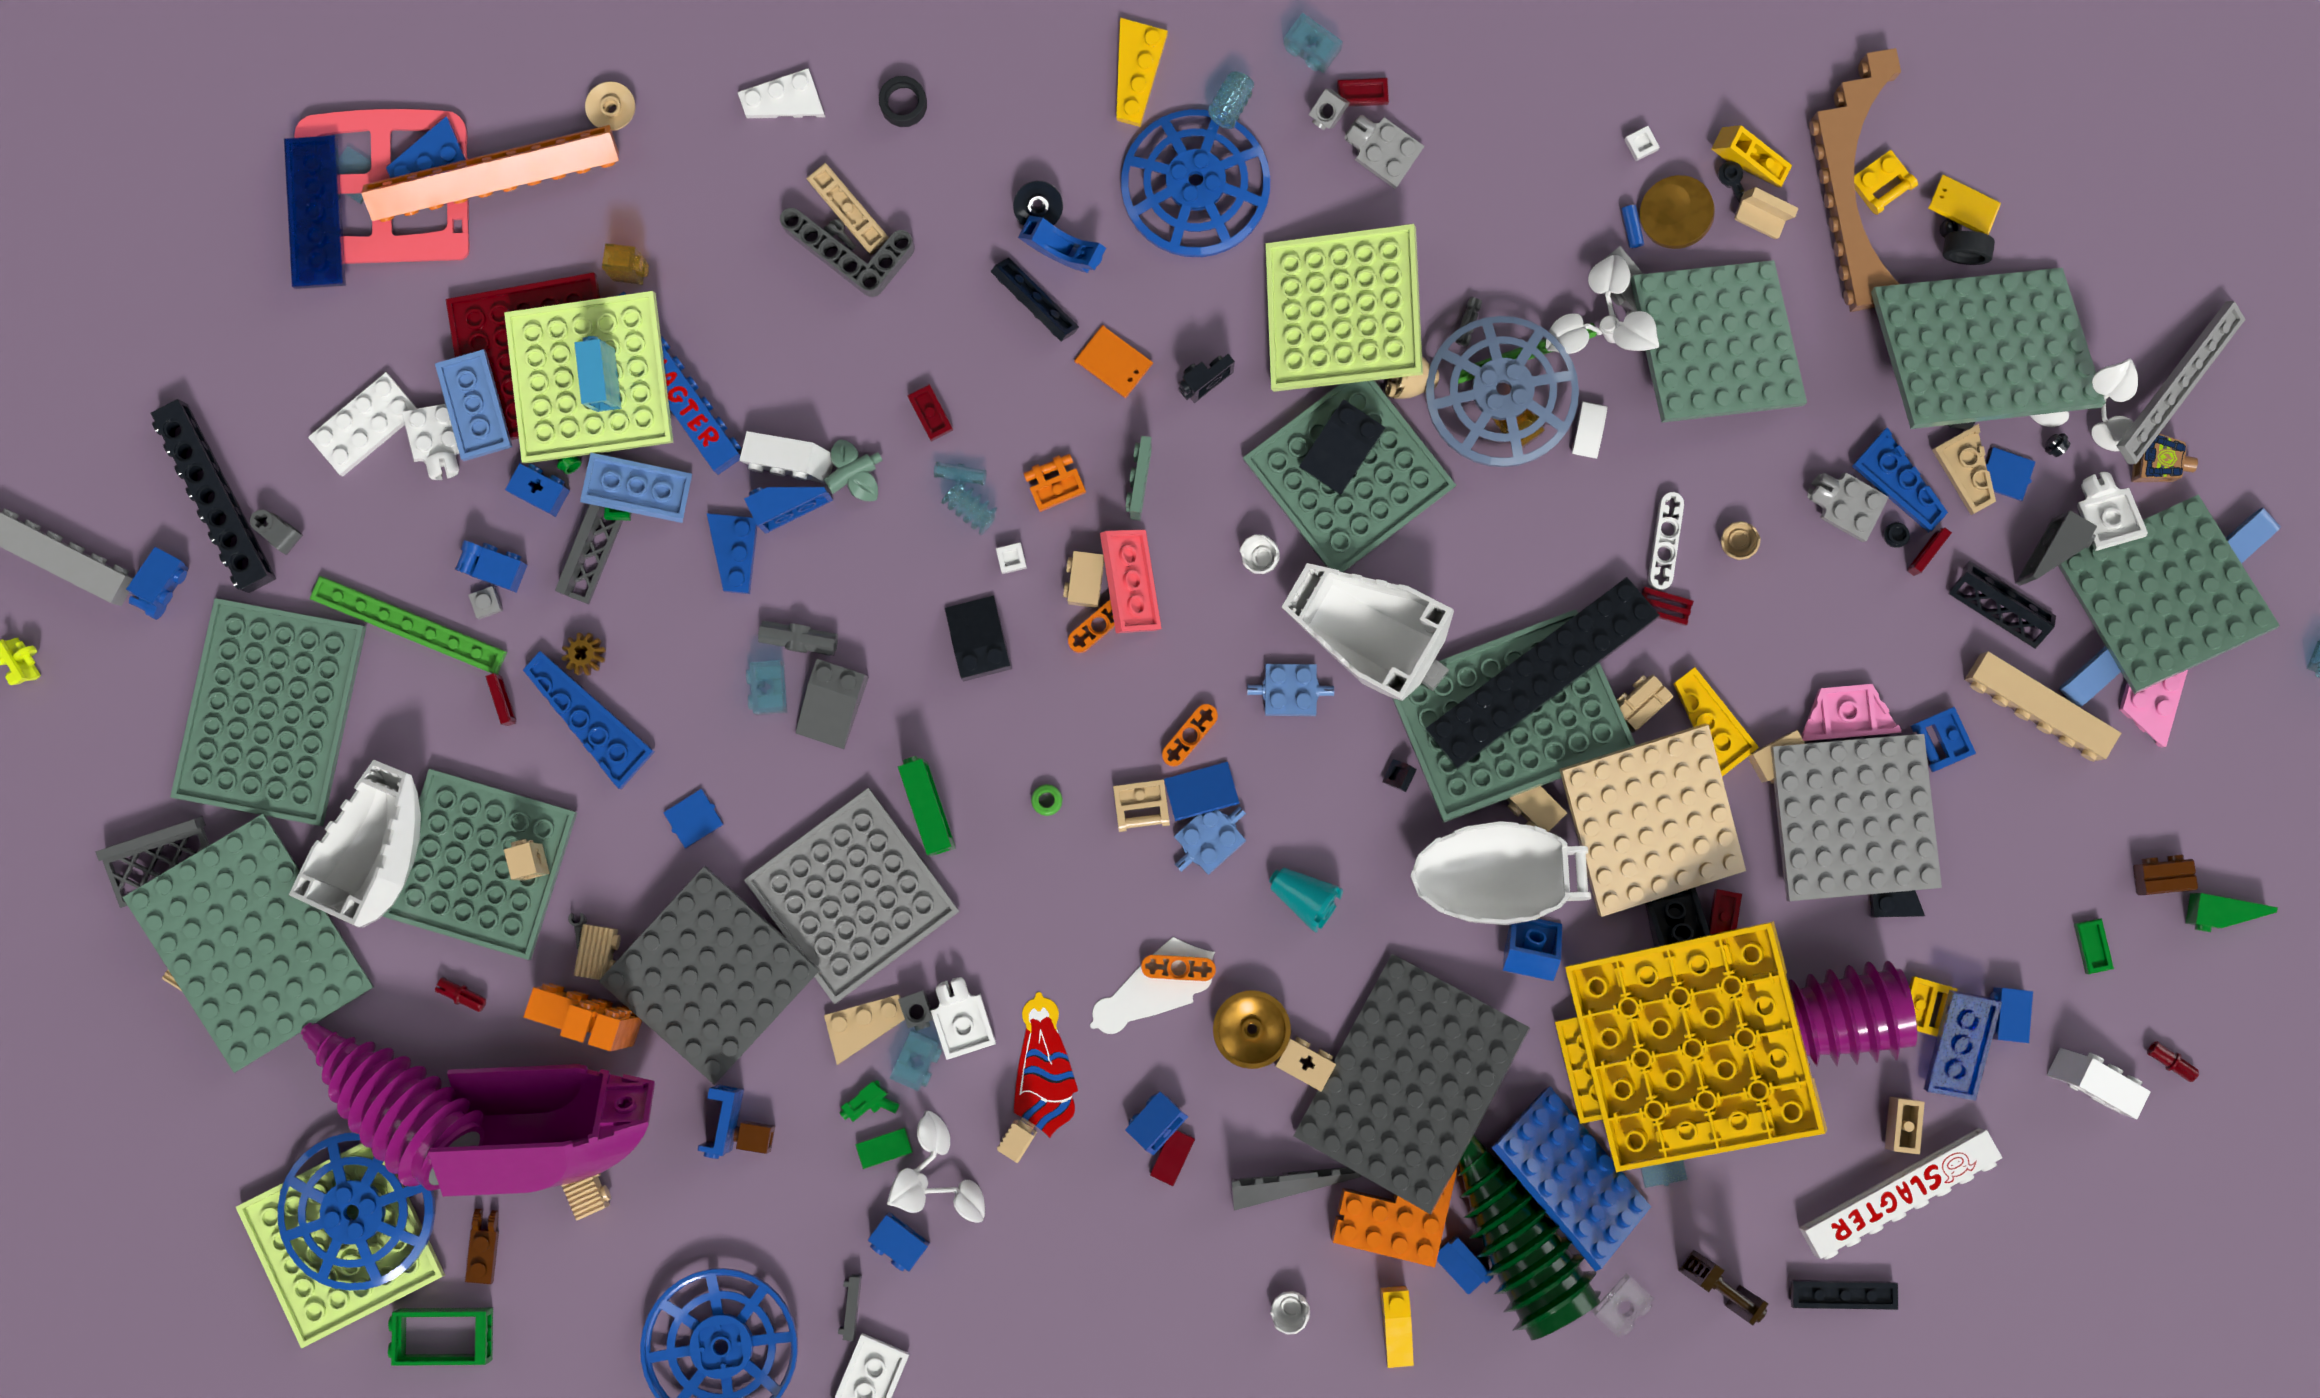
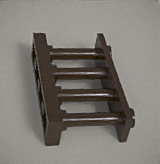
M1695 1250L1691 1252L1678 1270L1707 1292H1710L1711 1289H1716L1726 1296L1729 1300L1725 1306L1752 1326L1756 1322L1759 1323L1767 1313L1766 1307L1768 1306L1766 1301L1741 1285L1734 1289L1723 1280L1722 1274L1724 1270Z

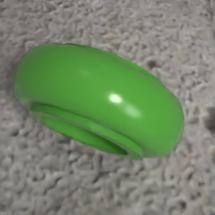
M1041 785L1032 794V807L1040 815H1054L1062 806V794L1053 785ZM1043 793H1051L1054 796V804L1049 808H1043L1039 802V797Z

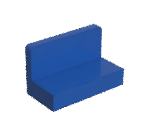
M1456 1235L1439 1249L1437 1261L1467 1294H1471L1483 1281L1487 1284L1494 1277L1485 1276L1488 1270Z

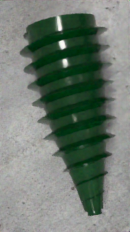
M1473 1135L1458 1163L1461 1171L1458 1176H1462L1466 1190L1460 1197L1469 1198L1471 1210L1464 1218H1475L1477 1229L1470 1238H1482L1484 1248L1477 1257H1490L1492 1267L1485 1276L1498 1275L1501 1285L1494 1294H1507L1510 1300L1503 1313L1516 1312L1520 1319L1512 1331L1526 1330L1532 1341L1537 1340L1577 1320L1600 1303L1598 1297L1601 1291H1594L1590 1285L1597 1272L1581 1270L1579 1265L1584 1257L1581 1254H1571L1568 1248L1572 1242L1567 1237H1560L1557 1233L1560 1226H1557L1553 1220L1549 1221L1545 1217L1546 1210H1543L1540 1205H1537L1532 1200L1533 1196L1527 1189H1523L1518 1184L1519 1180L1514 1174L1511 1175L1503 1168L1504 1162L1502 1160L1497 1161L1488 1152V1147H1484Z

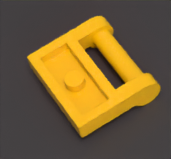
M1889 150L1854 176L1856 192L1876 215L1884 211L1886 205L1905 191L1912 190L1918 186L1917 179L1906 170L1892 150ZM1898 177L1901 183L1879 199L1875 198L1873 195L1875 192L1894 178Z
M1912 976L1909 988L1915 1009L1917 1031L1945 1039L1947 1034L1945 1027L1953 996L1956 997L1958 989ZM1940 992L1943 995L1933 1028L1929 1024L1937 993Z

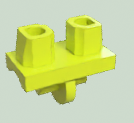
M19 638L11 640L0 639V666L8 665L10 671L6 673L5 678L10 685L36 680L41 676L32 658L37 653V649L33 645L26 647Z

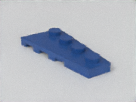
M1886 427L1852 467L1929 533L1948 512L1930 486H1927L1922 480L1918 469L1912 466L1905 456V451L1900 445L1898 446L1891 436L1892 433Z

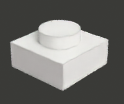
M1649 126L1624 139L1635 161L1658 151L1660 148Z
M1021 542L996 548L1002 574L1027 568Z

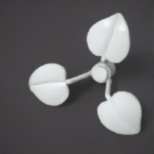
M1611 255L1600 261L1589 273L1588 282L1591 289L1598 294L1606 292L1605 297L1609 316L1602 319L1599 328L1588 323L1584 324L1579 314H1567L1556 320L1549 330V333L1555 336L1568 354L1576 353L1586 346L1589 341V333L1586 329L1596 332L1597 335L1603 334L1608 342L1616 343L1619 347L1626 350L1645 351L1659 347L1656 324L1650 314L1643 311L1632 312L1625 317L1624 322L1619 321L1614 314L1610 294L1623 293L1630 283L1629 267L1626 261L1619 255ZM1546 339L1547 351L1559 352L1555 348V346L1548 339Z
M2127 359L2121 363L2100 369L2093 377V388L2097 393L2103 395L2105 402L2109 396L2117 402H2124L2132 398L2138 387V374L2133 361ZM2105 403L2101 407L2103 422L2097 423L2092 427V437L2102 448L2110 451H2119L2116 445L2134 422L2124 416H2114L2108 420ZM2069 412L2031 415V418L2043 426L2056 427L2068 420Z
M925 1111L918 1123L917 1137L923 1149L931 1152V1155L916 1169L905 1168L897 1174L892 1184L887 1204L910 1213H917L925 1205V1194L953 1192L956 1194L953 1203L957 1212L968 1221L974 1223L982 1222L985 1216L984 1197L980 1187L975 1182L963 1180L959 1184V1189L956 1187L927 1188L928 1180L924 1174H920V1171L936 1157L937 1153L945 1155L950 1148V1134L947 1126L939 1116L931 1111Z

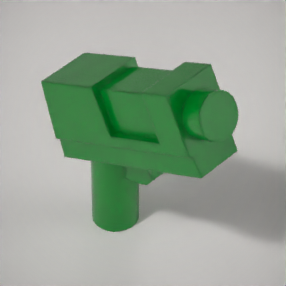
M876 1080L859 1092L860 1094L850 1102L845 1103L839 1113L845 1120L850 1118L854 1122L870 1108L873 1113L883 1108L896 1114L900 1104L885 1098L889 1093L880 1087V1081Z

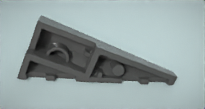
M1348 1167L1282 1172L1283 1175L1231 1179L1234 1211L1360 1178L1361 1175Z

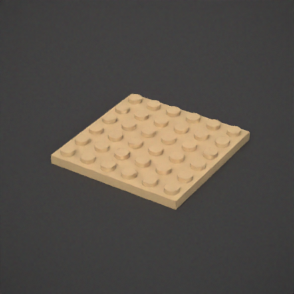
M1708 724L1695 726L1559 769L1580 846L1588 847V853L1586 854L1587 874L1599 916L1603 917L1746 871Z

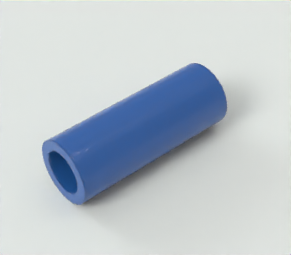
M1636 205L1621 208L1629 248L1643 246L1644 240Z

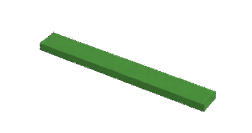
M319 576L309 598L492 674L498 675L507 654L506 651L322 576Z

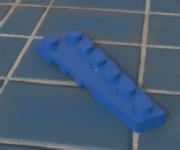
M539 651L523 669L618 789H622L655 752L543 652Z

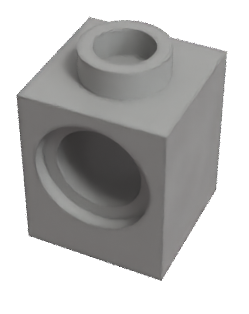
M1325 89L1309 115L1314 118L1312 122L1323 130L1326 127L1332 129L1350 102L1332 89ZM1327 103L1334 109V113L1330 118L1325 117L1323 114V107Z

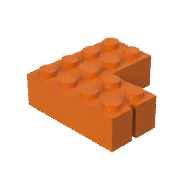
M543 983L540 987H533L523 1018L561 1029L560 1036L582 1043L587 1032H589L591 1035L588 1045L607 1051L634 1046L642 1020L628 1007L615 1008L612 1007L613 1002L601 998L590 1000L588 999V994L580 991L564 992L563 986L554 983Z
M1458 1165L1432 1214L1425 1212L1394 1194V1198L1391 1200L1342 1188L1337 1211L1340 1215H1344L1343 1219L1339 1216L1335 1218L1331 1236L1332 1242L1435 1268Z

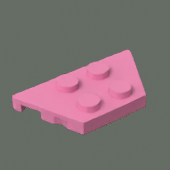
M2188 670L2136 694L2133 693L2129 684H2126L2119 710L2127 718L2132 719L2142 732L2149 734L2156 741L2155 744L2158 747L2163 748L2167 746Z
M1873 684L1819 689L1801 737L1806 742L1902 732L1900 726L1896 725L1888 713L1890 711L1886 704L1879 699V694Z

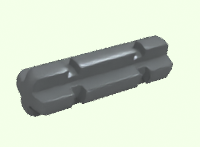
M1475 297L1469 298L1466 306L1467 310H1465L1460 328L1477 320V312L1481 308L1482 300ZM1474 329L1456 340V344L1467 347L1472 337L1470 334L1473 333Z

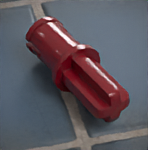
M444 977L436 984L440 988L435 987V992L454 1000L456 1005L462 1004L477 1012H481L486 1005L484 997L468 990V987L465 985L459 986Z
M2158 1041L2153 1042L2148 1048L2147 1055L2165 1065L2167 1071H2174L2188 1082H2194L2198 1078L2199 1070L2182 1059L2181 1054L2173 1053Z

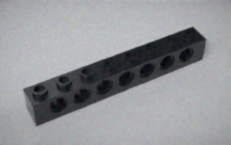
M176 399L151 412L154 419L152 425L155 431L160 436L162 435L165 441L163 447L176 463L174 466L176 473L181 479L185 480L188 486L185 488L186 493L192 501L196 502L199 508L197 514L201 521L207 524L210 530L208 536L212 543L218 546L221 552L219 554L221 562L225 567H229L232 573L230 579L235 588L251 593L276 580L188 404ZM181 426V433L175 437V430ZM192 448V455L186 459L187 450ZM203 470L204 475L202 479L197 481L198 472ZM214 492V500L208 503L209 494ZM226 514L225 522L220 525V516ZM237 536L236 545L231 547L230 540L232 537ZM245 558H248V566L245 569H242V561Z

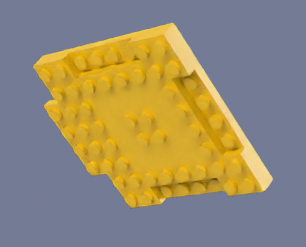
M1774 921L1626 954L1576 963L1565 967L1577 1017L1555 1022L1580 1124L1603 1120L1616 1172L1821 1135L1827 1132L1815 1079L1812 1078L1787 981V970Z

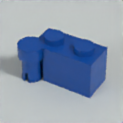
M463 541L460 548L462 553L455 570L517 593L527 568V564L520 561L521 556L508 551L506 555L497 553L498 548L487 543H483L481 547L469 541Z
M154 547L126 588L129 593L138 598L130 596L129 604L142 609L147 616L155 620L159 619L164 614L167 604L171 601L173 591L178 584L185 580L189 568L181 560Z

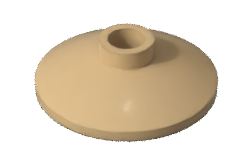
M604 82L595 86L588 94L585 102V111L590 122L597 128L610 125L612 131L625 127L632 120L636 108L635 100L630 90L617 82ZM611 106H616L615 112H608Z

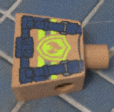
M2159 434L2137 464H2133L2131 482H2174L2182 478L2183 471L2194 473L2198 466V459L2185 456L2187 447L2185 442Z

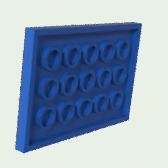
M1550 1086L1540 1093L1492 1146V1149L1543 1210H1546V1213L1553 1222L1560 1226L1559 1229L1572 1242L1595 1272L1604 1267L1651 1208V1205L1622 1171L1616 1172L1613 1160L1587 1129L1580 1124L1577 1117Z

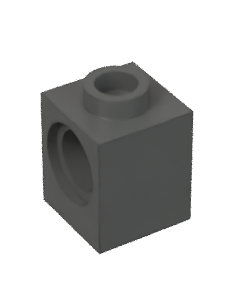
M925 990L898 999L908 1028L915 1027V1030L918 1031L930 1027L929 1021L933 1020ZM915 1004L921 1005L924 1009V1015L920 1019L914 1018L911 1014V1008Z

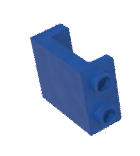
M716 1085L709 1088L707 1098L723 1102L715 1142L706 1141L698 1145L697 1151L704 1152V1157L719 1159V1156H724L732 1151L734 1132L738 1123L744 1089L724 1085Z

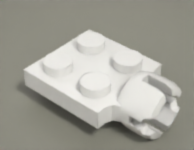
M446 403L402 411L414 462H424L428 475L432 480H442L441 467L445 468L447 479L456 476L459 472L456 459L459 450Z
M2100 472L2101 478L2098 480L2095 474L2083 480L2081 488L2086 499L2078 502L2077 508L2081 517L2097 525L2093 533L2096 537L2092 543L2095 551L2147 536L2148 532L2129 488L2119 489L2116 487L2112 475L2108 472Z
M962 977L952 979L953 994L951 993L948 981L941 982L936 986L939 1006L931 1009L946 1060L996 1044L981 994L971 995Z

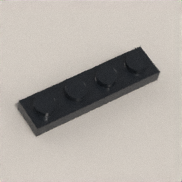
M1010 258L1001 261L993 267L991 273L1061 342L1075 334L1079 326Z
M1791 1280V1307L1898 1310V1283L1883 1281Z

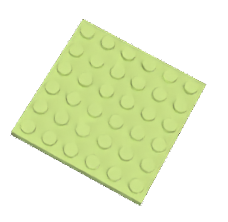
M1414 224L1266 243L1271 389L1274 392L1423 375L1417 241Z
M654 291L504 312L522 463L526 464L590 455V453L597 454L673 443L656 293ZM596 336L615 348L622 409L596 412L581 404L574 342H581L584 337Z
M362 1143L341 1153V1158L353 1156L374 1158L372 1148L365 1147ZM330 1159L296 1177L307 1183L316 1171L330 1163ZM362 1165L343 1166L347 1181L362 1180L368 1168ZM333 1170L321 1177L314 1188L327 1194L336 1185ZM378 1172L372 1185L379 1190L381 1195L393 1192L394 1189L389 1181ZM283 1183L236 1206L237 1212L301 1349L445 1276L431 1243L428 1241L420 1257L408 1270L381 1286L351 1291L326 1286L306 1275L294 1263L283 1244L278 1226L277 1209ZM292 1187L288 1189L284 1206L286 1231L299 1226L298 1206L302 1193ZM408 1197V1217L405 1231L419 1236L422 1224ZM308 1198L306 1206L307 1223L320 1218L321 1204L311 1198ZM398 1201L385 1206L384 1222L395 1227L397 1226L399 1216ZM355 1205L348 1206V1217L351 1219L358 1217L359 1210ZM320 1229L310 1233L317 1245L327 1252L332 1238L325 1230ZM377 1232L368 1239L367 1242L371 1253L374 1254L383 1248L391 1237ZM303 1236L290 1240L299 1258L311 1270L318 1273L323 1259L319 1258L309 1248ZM399 1241L386 1256L376 1261L381 1275L383 1276L399 1266L411 1253L414 1246ZM342 1243L337 1255L338 1258L347 1260L361 1259L356 1244ZM333 1265L328 1279L345 1283H359L371 1280L365 1266L346 1268Z

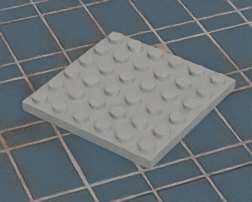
M1924 734L1771 747L1787 901L1942 888Z
M867 788L744 879L787 940L820 969L814 977L834 1004L838 1003L960 912L870 788Z

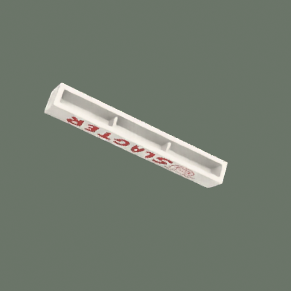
M1977 1128L1804 1224L1799 1229L1814 1256L1820 1259L1824 1258L1825 1260L1837 1255L1839 1253L1838 1249L1843 1246L1851 1247L1859 1243L1861 1236L1881 1231L1884 1228L1883 1224L1890 1220L1892 1222L1898 1221L1906 1216L1905 1212L1908 1210L1926 1206L1929 1203L1928 1199L1935 1195L1940 1197L1949 1193L1953 1185L1971 1181L1974 1178L1973 1174L1980 1170L1984 1172L1994 1168L1997 1165L1996 1162L2002 1159V1156L1988 1131Z

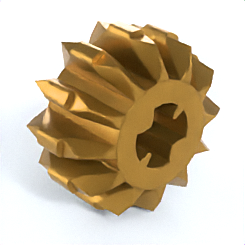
M577 633L576 640L569 637L567 640L571 644L570 647H562V650L567 651L568 654L561 657L563 661H569L566 668L568 670L574 669L576 675H580L582 672L587 676L591 675V667L599 671L600 667L596 663L598 661L605 662V658L599 656V654L606 652L604 647H599L602 641L599 638L593 640V634L587 633L585 638L582 633ZM582 649L586 650L585 654L587 655V657L585 659L581 658Z

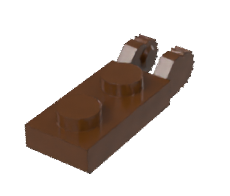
M475 1209L465 1282L493 1284L499 1238V1231L497 1230L498 1210L490 1212L488 1230L481 1229L482 1209Z

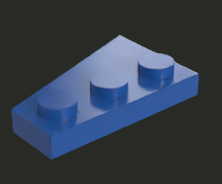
M447 116L386 167L390 178L466 160Z
M706 513L723 591L750 594L758 528L754 518Z

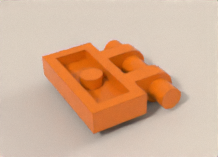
M1070 453L1062 457L1058 455L1052 458L1053 461L1041 466L1039 464L1032 466L1031 470L1023 473L1027 482L1033 479L1038 481L1037 485L1030 487V491L1039 512L1086 493L1077 469L1075 468L1067 472L1064 467L1073 463ZM1055 470L1058 471L1059 476L1047 481L1045 480L1043 475Z

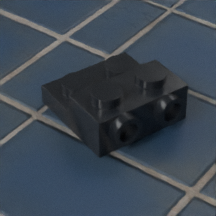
M1227 354L1225 357L1220 355L1209 364L1211 367L1209 369L1203 362H1200L1198 365L1195 363L1191 364L1183 371L1184 376L1178 382L1180 386L1178 388L1179 392L1186 400L1190 398L1196 403L1234 373L1235 361Z

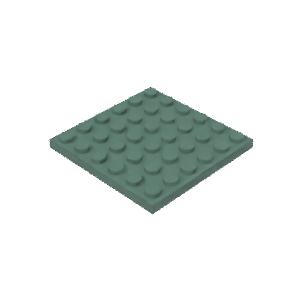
M1774 260L1633 275L1630 278L1637 311L1650 314L1657 328L1659 347L1646 350L1661 423L1799 407L1807 403Z
M1374 380L1339 384L1243 457L1247 466L1325 566L1340 572H1345L1456 487L1450 476ZM1344 399L1386 428L1344 492L1339 495L1299 468V466Z
M2199 495L2144 519L2143 522L2148 532L2146 537L2095 551L2091 544L2088 548H2084L2058 565L2134 694L2275 630L2280 626Z
M429 769L419 798L421 813L420 839L415 861L403 890L394 905L382 917L531 960L577 812ZM523 839L527 841L533 840L534 843L542 844L550 874L525 881L511 880L504 849L510 848L512 842Z

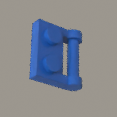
M1955 707L1910 725L1913 733L1916 732L1925 736L1926 754L1931 763L1929 765L1931 772L1976 754ZM1931 725L1946 755V758L1940 760L1926 730V727Z

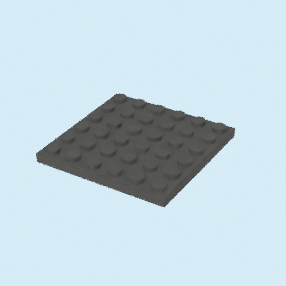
M704 866L602 976L599 982L715 1085L814 978L820 969L709 868Z

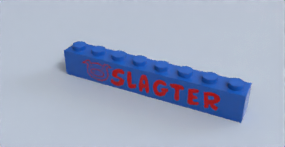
M623 291V292L620 293L618 296L627 295V294ZM661 336L669 408L710 467L719 475L740 460L741 455L738 451L742 448L734 437L728 438L724 432L728 429L719 416L714 418L711 414L712 405L705 396L699 397L696 392L699 389L698 385L691 376L685 377L681 371L685 367L677 356L673 358L670 356L667 350L671 347L664 337Z

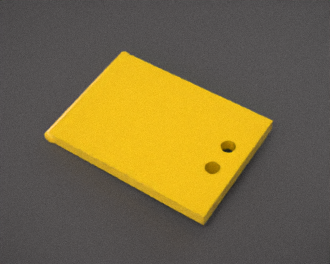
M1942 175L1928 209L1975 232L1989 235L2001 203Z

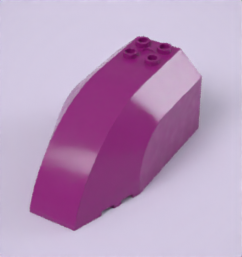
M581 1064L448 1070L447 1075L450 1085L456 1091L455 1100L466 1098L470 1102L469 1112L475 1110L483 1112L484 1121L482 1128L485 1131V1138L482 1146L428 1149L443 1197L530 1193L581 1181L611 1168L630 1154L643 1138L649 1126L655 1081L623 1074L622 1077L611 1075L608 1070L601 1069L600 1072L593 1071Z

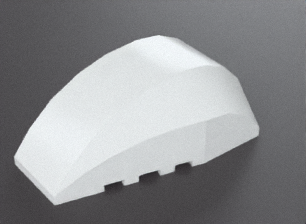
M1309 563L1306 564L1282 605V608L1362 684L1401 701L1421 684L1446 640L1454 613L1452 608L1409 586L1391 584L1379 579L1365 578L1362 575L1343 573L1336 569Z
M376 760L371 762L354 788L357 791L350 800L345 799L340 806L342 812L335 822L330 821L325 828L327 833L321 841L316 840L311 847L289 893L290 896L357 927H365L377 921L394 905L413 867L420 839L421 813L418 793L412 775Z

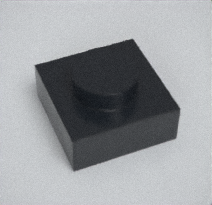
M1393 759L1382 782L1406 792L1417 769Z

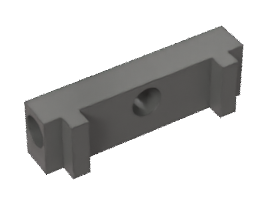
M851 1274L849 1279H845L843 1287H848L844 1326H840L838 1334L843 1335V1340L853 1341L856 1335L862 1275Z

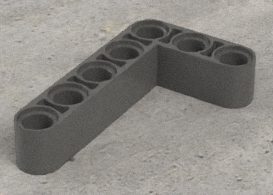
M787 208L780 215V223L789 236L868 297L878 296L912 256L915 249L911 235L905 230H898L888 238L867 264L799 210ZM791 218H798L799 221L795 226H787V222ZM809 234H818V238L815 241H806ZM900 240L908 241L907 247L903 249L897 248L896 244ZM829 249H838V252L835 256H826V252ZM885 259L893 261L889 268L880 267L881 262ZM850 263L857 264L854 272H846V266ZM874 278L877 280L874 287H865V282L868 279Z

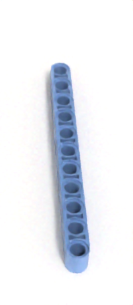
M2260 508L2226 537V540L2242 564L2272 537L2281 526L2264 508ZM2104 646L2059 687V690L2070 702L2081 707L2121 671L2107 647Z

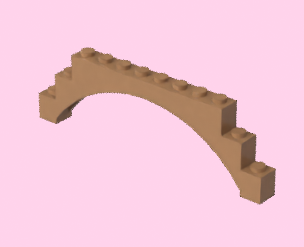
M1896 48L1866 53L1858 66L1859 75L1863 79L1842 82L1834 93V103L1839 108L1818 111L1809 123L1810 134L1815 137L1816 142L1814 147L1815 158L1819 160L1821 167L1819 179L1821 184H1824L1826 191L1824 194V204L1826 208H1829L1831 216L1829 218V228L1831 232H1834L1836 241L1834 242V253L1836 257H1839L1841 265L1839 266V277L1841 281H1844L1845 285L1844 302L1846 305H1849L1850 312L1875 308L1871 295L1874 287L1899 285L1882 264L1870 244L1857 208L1854 186L1855 155L1864 120L1884 85L1889 81H1894L1901 73Z

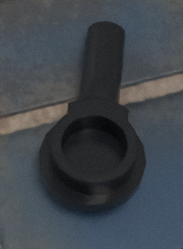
M1725 162L1718 170L1719 181L1727 188H1732L1740 204L1745 192L1740 183L1743 178V169L1736 162Z

